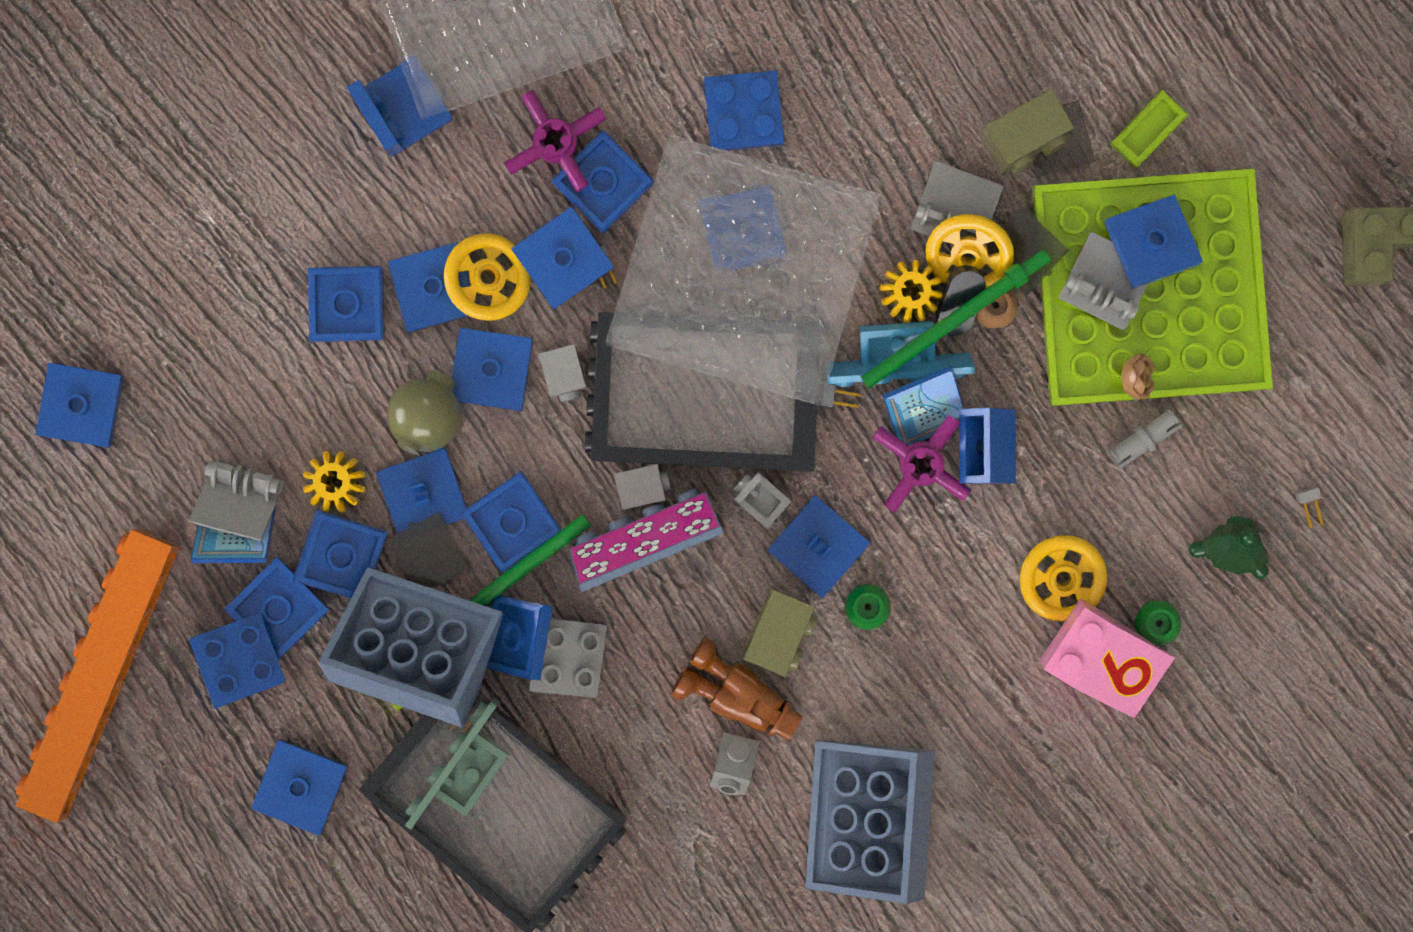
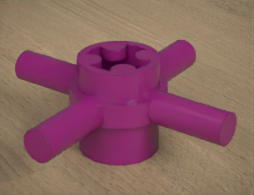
M528 91L521 98L538 125L533 134V146L504 162L506 168L512 175L541 158L548 163L560 164L576 192L584 190L589 186V183L573 158L577 149V137L607 120L604 113L598 107L569 124L562 119L550 118L535 91ZM556 132H562L563 136L560 142L563 147L556 150L552 144L546 146L544 143L546 137L549 139L556 135Z
M947 415L929 442L917 441L908 445L882 426L876 430L872 438L900 457V469L903 474V478L884 503L888 509L896 513L915 485L927 486L934 482L962 501L968 497L971 489L944 470V459L940 451L960 424L953 416ZM929 455L932 459L930 467L927 469L928 473L919 474L915 470L912 459L915 456L922 459Z

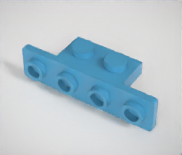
M933 321L859 326L860 360L824 363L827 383L846 387L855 384V382H863L860 378L862 375L934 325ZM934 343L877 384H886L891 382L892 379L907 378L908 380L916 381L949 366L953 369L955 379L964 377L965 374L975 373V365L970 353L935 355Z

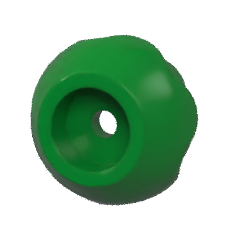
M861 584L856 586L846 597L844 609L849 622L853 626L864 630H874L882 626L888 619L891 604L886 592L882 588L875 585ZM866 604L871 605V609L869 611H866L864 608Z
M1149 601L1141 607L1136 615L1134 626L1138 634L1157 646H1165L1173 642L1181 630V617L1176 608L1166 601ZM1157 620H1160L1162 622V625L1160 627L1156 626Z

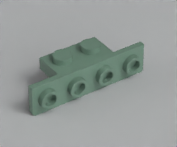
M495 697L489 705L484 702L480 703L469 719L475 724L467 736L460 732L448 749L453 754L446 767L440 763L437 765L426 781L432 785L426 796L423 798L417 794L405 811L406 814L411 816L405 825L409 829L414 827L434 796L466 817L510 753L480 733V730L500 703Z

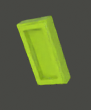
M1161 90L1111 141L1110 145L1136 169L1189 114L1164 90Z

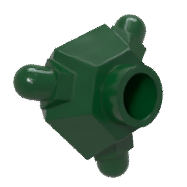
M1240 516L1230 517L1227 519L1226 525L1218 526L1209 536L1204 537L1203 541L1193 542L1189 546V554L1192 557H1207L1216 568L1237 575L1251 572L1257 579H1264L1269 574V569L1266 565L1268 559L1256 529V523L1251 519Z

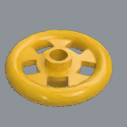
M962 214L942 221L931 232L926 243L925 255L927 264L932 267V274L936 278L939 277L944 285L951 273L948 269L952 264L957 268L969 265L977 269H981L987 264L993 270L983 276L987 288L1005 276L1004 271L1013 266L1014 249L1007 232L993 220L980 215ZM974 229L976 230L977 238L972 235L961 238L960 230ZM943 241L954 244L951 255L940 252ZM994 241L999 252L989 255L985 243ZM971 253L975 257L969 258L964 256L963 254Z
M476 234L462 240L452 249L444 267V284L449 298L460 311L475 319L493 321L510 316L522 306L530 290L531 277L511 250V248L516 246L512 241L496 234ZM482 248L487 258L473 264L469 253ZM501 253L505 254L513 263V266L507 271L496 261V258ZM459 272H469L471 287H460ZM482 272H489L493 276L491 284H486L481 280ZM506 280L516 285L509 298L499 292L504 287ZM476 293L491 296L490 306L474 303Z
M1069 535L1050 537L1037 544L1024 559L1019 581L1021 593L1028 606L1041 617L1052 621L1065 622L1076 604L1062 607L1060 597H1067L1075 593L1077 603L1081 598L1096 607L1101 601L1107 586L1106 564L1099 551L1084 539ZM1067 550L1081 554L1077 565L1071 561L1064 560ZM1049 555L1055 562L1043 573L1037 566ZM1061 572H1067L1069 575L1068 580L1064 583H1058L1056 580ZM1082 572H1092L1091 588L1080 587ZM1045 582L1046 587L1051 592V595L1044 599L1038 595L1035 588Z

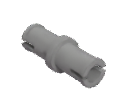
M1167 409L1165 413L1143 428L1139 425L1133 429L1134 434L1112 449L1107 450V452L1121 470L1146 451L1151 453L1156 450V444L1177 430L1182 429V426L1178 423L1179 421L1173 412Z

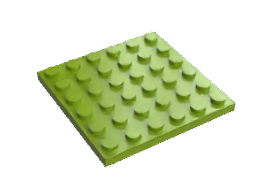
M1255 169L1034 185L1032 187L1037 252L1043 249L1051 259V262L1039 269L1050 406L1137 400L1129 396L1122 386L1123 364L1136 354L1150 356V361L1155 366L1154 372L1151 375L1154 382V390L1149 393L1150 397L1145 399L1273 389ZM1175 194L1203 263L1147 284L1138 303L1139 309L1135 317L1130 319L1125 331L1058 298L1090 232L1112 242L1104 223L1107 218Z

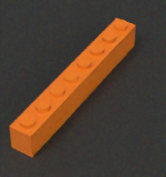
M140 529L130 530L129 535L124 534L116 550V554L120 555L114 569L110 568L102 583V588L106 589L101 602H96L89 613L88 623H91L86 637L82 636L74 649L73 657L77 658L72 671L68 670L61 680L59 691L63 692L58 705H53L46 716L44 725L48 726L43 740L39 739L31 752L30 760L34 761L29 774L25 773L16 788V794L20 795L15 805L16 807L55 823L67 819L180 549L179 545Z

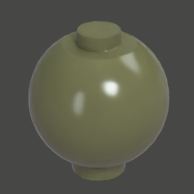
M431 370L426 379L417 378L410 380L394 392L388 404L387 421L393 436L399 440L397 445L412 454H418L419 451L431 452L446 446L456 436L461 425L462 410L458 398L453 393L456 382L443 373Z

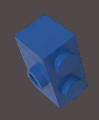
M1001 408L959 409L960 483L1016 484L1015 410Z

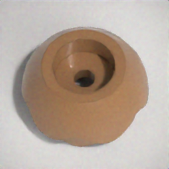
M1009 290L994 301L999 305L997 309H994L991 303L977 313L976 318L982 326L989 329L1003 328L1013 321L1018 310V302L1012 290Z
M1136 354L1123 364L1122 386L1124 391L1134 399L1141 400L1150 397L1149 393L1154 390V382L1151 375L1154 372L1155 366L1150 361V356Z

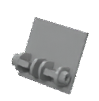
M935 161L910 230L929 237L934 228L942 221L962 214L980 215L992 220L1004 186ZM974 229L960 230L961 238L969 235L977 238L976 230Z
M1090 232L1058 298L1125 331L1130 319L1135 317L1139 309L1138 303L1147 285L1132 290L1113 242Z
M222 460L209 461L205 469V475L208 478L189 518V523L261 541L285 481L275 479V474L265 475L254 472L252 468H248L245 471L241 465L234 468L232 465L222 463Z
M551 617L541 679H529L528 691L597 698L607 625L559 620Z

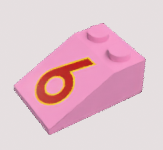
M1080 598L1040 660L1044 670L1063 682L1135 718L1175 659V656Z

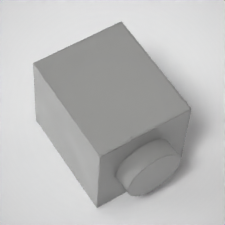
M575 344L539 353L550 397L552 399L559 397L560 403L581 398L580 391L588 388Z
M658 464L614 474L622 510L666 501L665 493L671 492L667 470L659 471Z

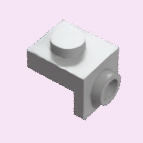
M760 472L754 477L747 473L733 489L738 493L734 501L766 529L769 528L791 502L790 499L764 478Z
M724 732L710 786L717 788L720 792L727 795H745L751 781L759 741Z

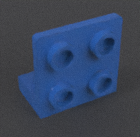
M414 57L366 86L360 80H357L346 87L390 157L395 156L452 121L451 114Z
M259 613L189 638L214 709L285 682L263 618Z

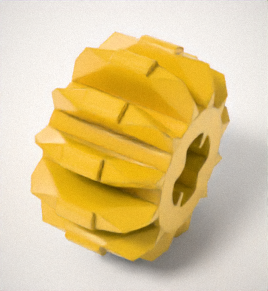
M913 260L910 265V272H908L906 265L901 261L896 265L899 276L890 270L885 273V277L893 284L885 283L880 285V291L891 293V296L881 300L882 306H887L891 303L895 304V307L889 314L892 318L897 316L900 310L904 311V323L910 322L912 311H914L919 322L924 321L925 313L923 308L930 313H934L937 310L935 304L929 299L940 300L942 298L941 292L931 290L932 287L939 285L941 280L939 277L931 280L926 278L932 271V267L929 265L922 273H919V261ZM905 283H909L912 288H919L920 292L915 296L918 300L913 301L910 296H903L902 292L906 288Z
M325 451L323 452L324 465L319 460L313 458L310 464L317 471L315 473L304 471L303 477L313 479V484L304 486L303 491L304 493L316 491V494L310 501L313 506L320 504L324 500V512L330 513L335 503L338 512L343 513L346 512L345 499L352 505L359 503L358 498L352 494L353 491L363 493L366 491L365 486L356 485V480L366 477L365 471L353 473L352 470L358 465L359 461L356 458H352L345 464V452L339 451L334 461L331 452ZM334 472H338L337 478L342 480L341 488L335 487V492H332V485L327 483L328 476L334 477Z

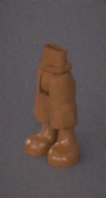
M705 636L692 653L689 664L723 680V685L717 686L686 665L675 682L670 696L677 700H683L690 694L701 695L710 699L709 709L725 717V719L737 720L756 730L767 731V734L773 736L775 733L788 741L803 716L790 708L791 703L784 701L778 693L762 683L754 672L738 662L731 666L723 662L715 652V642Z

